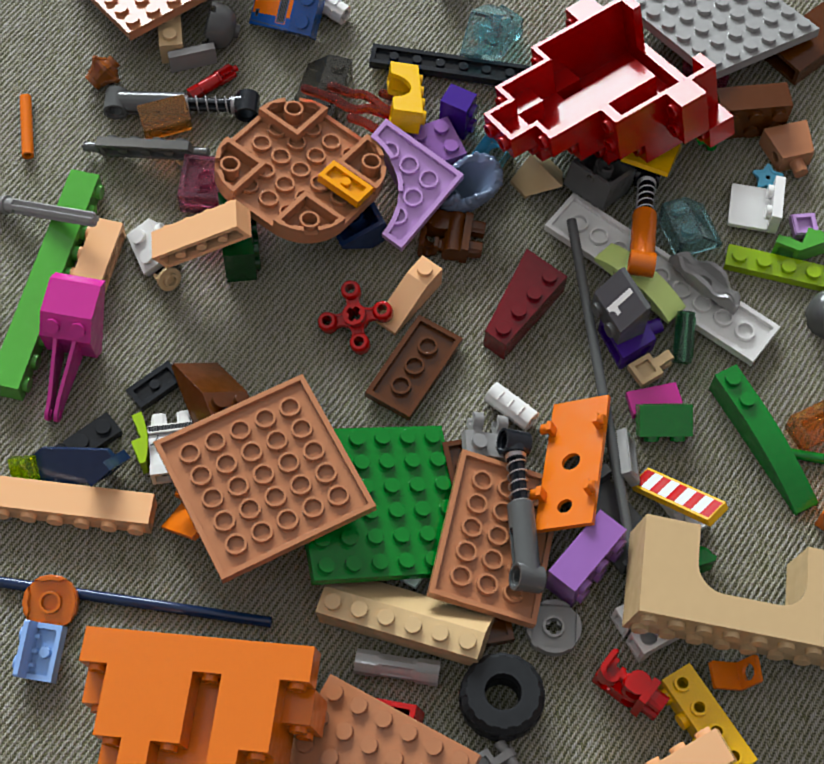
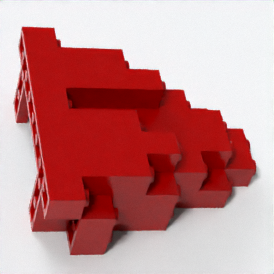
M580 0L565 9L567 17L565 23L567 27L531 47L532 66L495 87L497 95L495 102L497 106L483 114L485 133L489 138H494L498 142L502 151H507L513 158L529 151L531 155H536L542 162L567 150L581 161L595 154L596 157H601L607 164H610L618 158L621 160L633 153L636 157H640L648 163L681 143L686 144L695 138L701 142L703 141L711 148L734 135V116L718 103L716 65L699 53L692 57L693 74L689 77L683 75L644 43L641 5L635 0H614L603 7L595 0Z

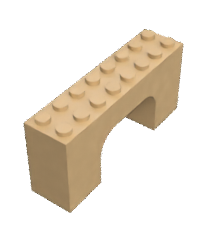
M646 514L630 532L622 620L623 628L631 629V632L636 634H646L648 632L658 634V637L662 639H685L686 643L692 645L710 644L718 650L736 649L740 650V653L744 655H766L767 659L774 661L792 660L794 664L799 666L817 665L820 666V669L824 670L823 549L807 547L787 564L785 605H777L723 594L712 589L704 581L699 569L700 524Z

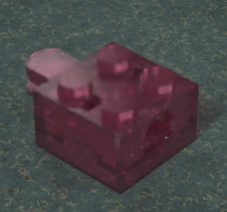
M184 155L177 193L180 212L201 213L206 209L219 206L218 192L220 191L214 178V156Z

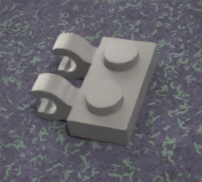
M473 411V418L467 419L468 429H465L461 434L462 449L506 462L504 455L498 453L496 442L500 430L508 428V416L497 415V422H491L492 433L482 432L484 413Z

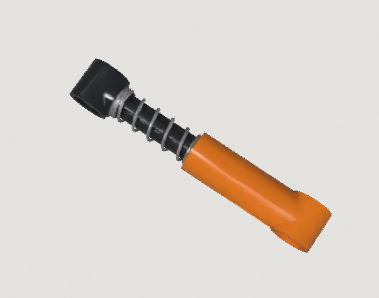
M635 167L637 172L633 180V186H637L636 209L632 214L631 244L627 271L630 275L653 278L657 260V253L655 252L657 213L654 208V200L661 175Z

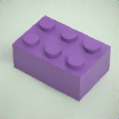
M448 116L425 125H420L419 134L407 133L450 165H454L459 159L467 156V152ZM384 153L385 165L398 189L394 168Z
M600 509L595 517V525L586 526L548 570L546 588L562 601L569 604L571 608L576 602L581 604L589 595V588L594 581L599 583L607 573L606 567L610 561L615 563L623 554L624 549L622 548L627 542L625 540L627 529Z

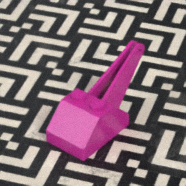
M55 272L49 279L40 309L39 325L41 340L46 349L52 350L48 396L44 412V419L46 421H51L52 417L54 422L59 423L61 421L65 404L83 356L97 358L102 352L106 285L104 280ZM64 352H65V353H69V355H68V359H67L66 366H65V369H64V373H63V377H62V380H61V384H60V387H59L60 376H61V370H62V364H63V358H64Z

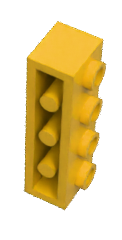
M690 663L661 680L662 683L658 689L670 698L666 706L670 705L676 714V722L681 729L688 731L692 737L691 741L696 740L694 734L706 727H710L711 730L717 728L737 759V762L733 764L756 763L757 757Z

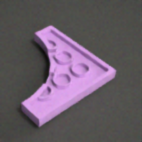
M385 119L370 137L379 144L394 168L398 182V203L392 219L382 232V238L402 252L464 179V174L388 119Z

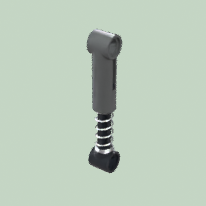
M110 86L105 91L103 113L111 119H122L127 115L186 116L188 112L192 114L193 111H198L199 114H202V112H208L209 114L212 112H218V114L227 112L229 115L234 114L242 122H251L258 116L260 95L255 90L242 89L235 96L226 98V96L224 98H216V96L214 98H207L206 95L204 98H197L196 95L195 97H188L186 92L128 91L121 86Z
M502 428L497 437L496 447L498 453L503 454L505 461L508 463L506 466V470L509 472L507 480L510 482L508 490L511 492L509 495L511 502L507 504L512 557L509 586L514 591L540 594L545 588L547 574L545 568L540 566L534 502L527 495L530 490L527 489L526 485L529 480L526 479L525 474L528 470L525 469L524 465L527 462L525 459L532 449V435L526 431Z

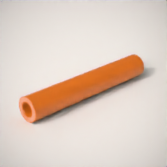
M21 94L19 98L22 158L32 159L34 157L32 97L29 94Z

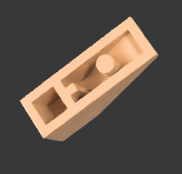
M422 255L405 274L387 301L394 311L392 319L387 323L375 322L396 335L442 284L443 269ZM382 310L380 314H384L387 310Z

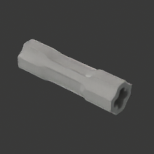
M357 648L353 674L408 680L416 684L437 687L441 661L382 654L379 651Z

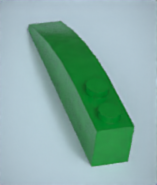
M737 364L715 374L709 390L793 514L797 516L818 505L819 502L783 433Z

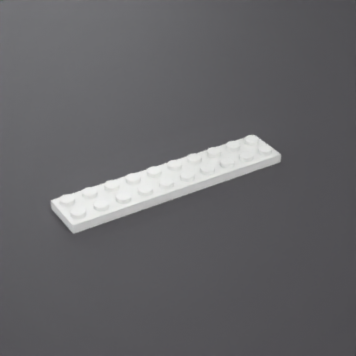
M572 193L544 227L546 232L571 247L567 220L575 218L583 256L599 267L601 266L594 261V258L611 243L630 251L631 229L575 193ZM655 245V252L657 253L655 271L672 287L686 306L677 318L749 366H752L781 326L740 301L737 312L732 315L714 300L703 297L687 284L682 274L668 262L671 255Z

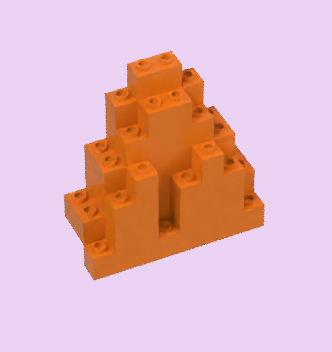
M86 626L79 661L88 667L82 703L91 708V713L97 714L92 735L102 740L98 764H290L294 735H296V739L302 741H313V737H323L327 702L316 690L321 653L315 646Z

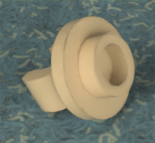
M164 267L159 275L153 274L158 286L164 291L174 290L181 281V274L175 267Z

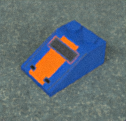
M254 0L249 24L316 40L325 0Z

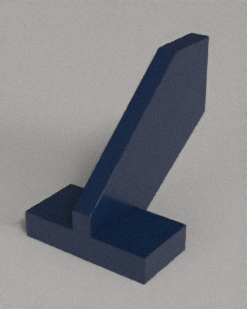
M44 446L29 459L31 461L30 468L33 469L34 475L38 480L68 484L88 483L92 487L113 474L131 457L125 450L114 454L110 448Z

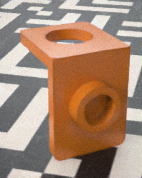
M751 655L738 662L712 660L708 663L714 689L744 691L763 682L758 655ZM749 664L754 668V676L751 680L747 679L745 673L746 667Z

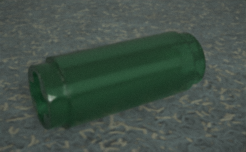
M677 311L673 343L674 363L691 364L696 329L695 312Z

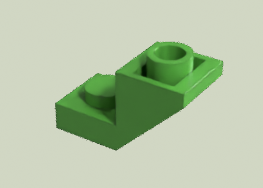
M808 228L802 242L779 234L771 253L799 260H806L823 254L824 232Z

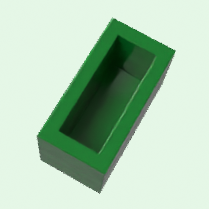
M689 403L636 404V435L643 437L644 442H658L659 437H669V441L681 442L685 441V437H693V405Z

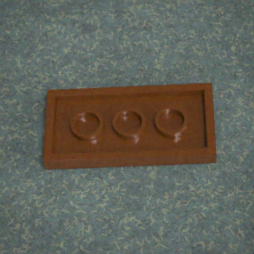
M418 315L365 391V397L410 421L461 346L463 338Z

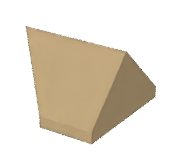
M530 155L510 180V184L527 199L531 195L563 187V172L549 158L542 162L536 155Z

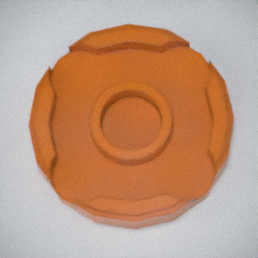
M52 574L35 579L25 590L22 600L23 612L27 620L67 626L72 622L78 613L80 604L78 591L73 583L62 576Z

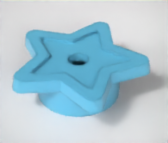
M769 163L763 170H753L752 172L757 178V187L768 188L769 184L773 185L776 175L784 177L783 173L774 171Z

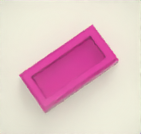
M676 382L628 391L625 394L632 419L636 418V404L683 403Z

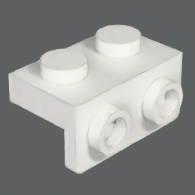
M150 218L127 234L143 274L149 277L163 267V265L152 259L151 232L165 226L163 223H158Z

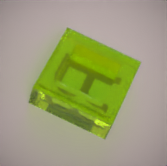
M35 455L12 456L7 459L11 477L41 480Z

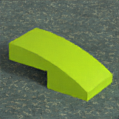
M138 412L131 416L139 438L131 441L142 472L146 474L149 473L150 469L148 430L142 412Z

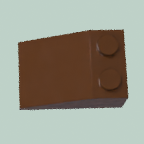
M218 362L173 363L171 366L193 423L249 398L247 391Z

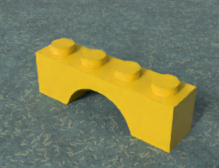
M391 61L387 77V94L394 97L392 99L389 121L406 133L419 134L420 125H425L426 111H424L425 98H423L424 86H422L423 75L419 74V65Z

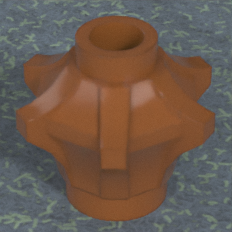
M94 55L91 68L85 78L97 90L107 84L118 83L120 79L117 68L120 64L111 55L107 58Z

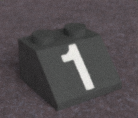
M625 267L619 269L594 292L591 304L593 314L601 319L607 336L613 338L617 345L644 333L652 308Z

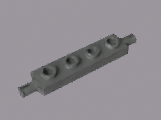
M107 135V137L97 136L96 142L84 141L82 146L84 152H97L103 156L187 161H195L196 157H210V149L208 147H195L190 141L183 138L165 140L160 137L142 139L138 136L121 138L115 135Z

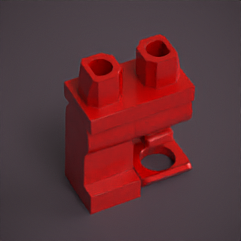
M613 649L602 662L592 682L622 705L632 708L630 713L635 717L642 712L654 721L670 699L658 689L662 682L656 677L651 680L650 676L643 670L627 673V669L623 666L621 669L618 668L617 665L620 659L617 656L620 650Z

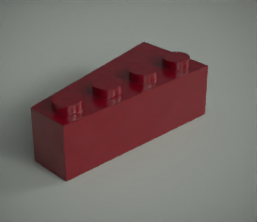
M526 249L485 330L483 346L504 360L564 292L567 276Z

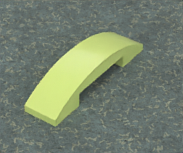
M611 243L594 258V261L613 276L623 267L627 270L630 251ZM656 271L653 278L630 275L644 297L651 303V310L667 324L685 309L686 306L677 293Z

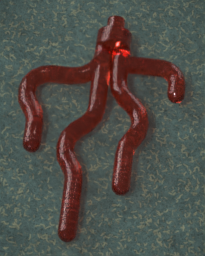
M328 82L327 89L329 91L352 99H362L370 103L354 105L340 96L308 84H303L300 88L302 93L329 102L349 113L347 115L348 122L361 126L371 133H374L379 125L370 119L360 116L361 114L368 113L389 120L391 106L385 104L368 91L352 89L335 82ZM380 89L378 91L379 97L392 103L394 96L387 94L386 89Z

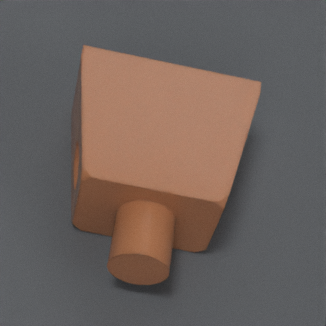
M807 120L765 128L759 140V145L775 169L779 172L791 169L795 178L805 176L808 173L806 166L810 164L814 155V146Z

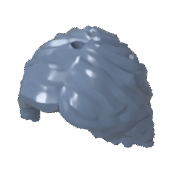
M475 151L473 154L464 156L455 162L452 166L464 174V179L439 209L450 212H471L488 202L490 198H493L500 187H502L504 180V171L496 157Z

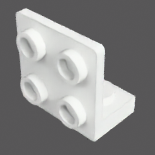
M776 175L773 185L769 184L768 188L733 183L730 192L727 225L776 234L783 216L786 177Z

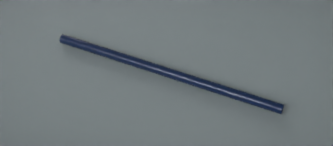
M0 576V588L25 591L34 582ZM76 588L79 600L271 628L272 617Z

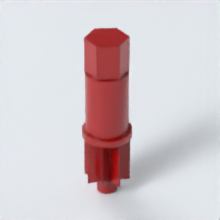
M227 64L214 71L210 76L186 89L187 95L189 97H195L196 95L197 98H201L219 86L222 87L237 77L238 67Z

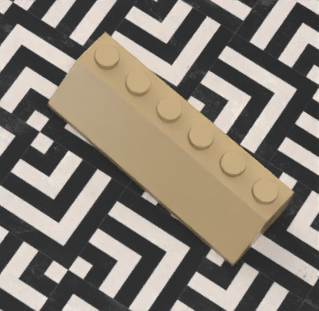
M379 581L326 584L315 611L321 623L468 666L478 663L483 657L495 617Z

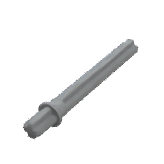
M11 195L0 196V211L6 215L15 213L95 227L99 221V216L92 211L15 199Z

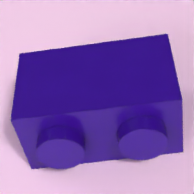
M451 83L440 100L439 119L448 116L458 137L465 140L468 133H473L477 125V120L475 119L479 108L476 105L477 94Z

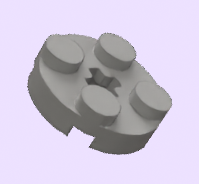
M549 599L540 602L536 626L533 629L525 627V632L532 649L548 656H561L574 649L581 636L582 623L579 615L570 608L569 604L561 600ZM552 621L556 622L557 627H561V631H557L556 634H552L546 629V626H550Z

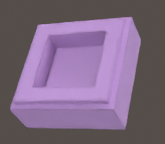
M815 213L791 214L789 217L792 236L795 240L804 239L808 228L819 230Z

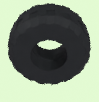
M498 652L483 656L478 663H473L469 667L460 685L459 705L465 722L476 734L490 741L498 742L505 740L509 742L520 737L522 738L535 727L544 709L545 690L541 676L532 664L515 654ZM494 685H505L516 693L518 703L511 709L500 710L489 704L485 697V692Z

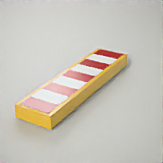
M647 468L640 475V485L632 487L633 491L710 527L728 510L725 501L651 468Z

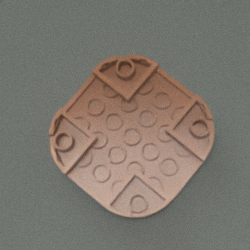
M300 97L299 102H286L285 98H280L266 103L259 108L258 116L232 138L226 136L216 152L214 178L218 190L227 201L235 199L250 210L251 218L270 232L288 241L310 244L334 238L375 201L383 187L386 166L381 147L368 134L363 138L329 116L327 114L328 107L319 102ZM333 160L374 187L372 195L358 208L317 181L318 174Z

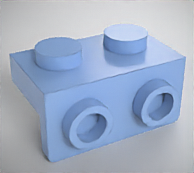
M25 619L23 627L19 632L20 642L17 655L12 663V675L23 679L56 684L68 627Z

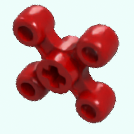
M348 280L341 287V294L346 300L347 306L339 314L331 312L322 313L318 318V326L326 334H332L341 327L348 328L352 332L349 343L351 350L355 354L363 355L371 347L370 340L365 335V329L372 321L387 323L392 319L394 311L392 306L386 301H379L370 308L363 307L360 304V297L362 295L360 285L353 280ZM382 310H387L384 314H380ZM359 314L360 318L358 320L354 318L352 321L351 317L354 315L357 317ZM332 321L329 325H325L326 322ZM359 342H364L361 346H357Z

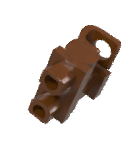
M438 209L421 228L417 255L419 257L423 255L427 258L436 255L437 252H441L442 259L450 261L459 260L460 263H466L467 257L481 258L483 242L470 240V237L484 238L486 222L473 220L474 213L466 212L465 214L460 211L450 212ZM426 236L435 237V241L433 243L430 242Z

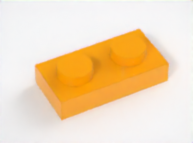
M335 160L318 174V182L356 208L373 193L374 187Z

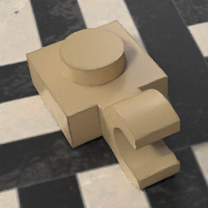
M669 350L662 352L655 358L650 353H647L628 364L627 370L642 389L663 377V370L673 364L671 360L674 359V356Z

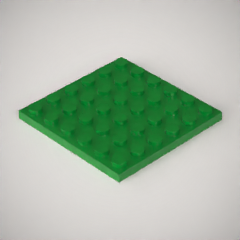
M442 426L334 429L376 504V511L305 544L311 584L323 585L431 578L452 489L442 442H445Z

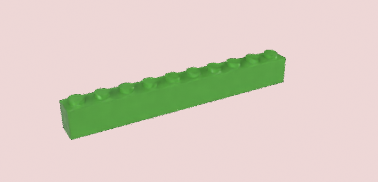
M71 169L57 206L92 211L97 214V203L99 200H102L105 192L100 175ZM51 220L0 350V396L23 401L26 392H30L33 384L32 376L34 371L40 367L41 352L43 347H45L39 336L40 309L49 279L55 272L70 274L71 268L78 261V249L82 246L83 240H85L87 226Z

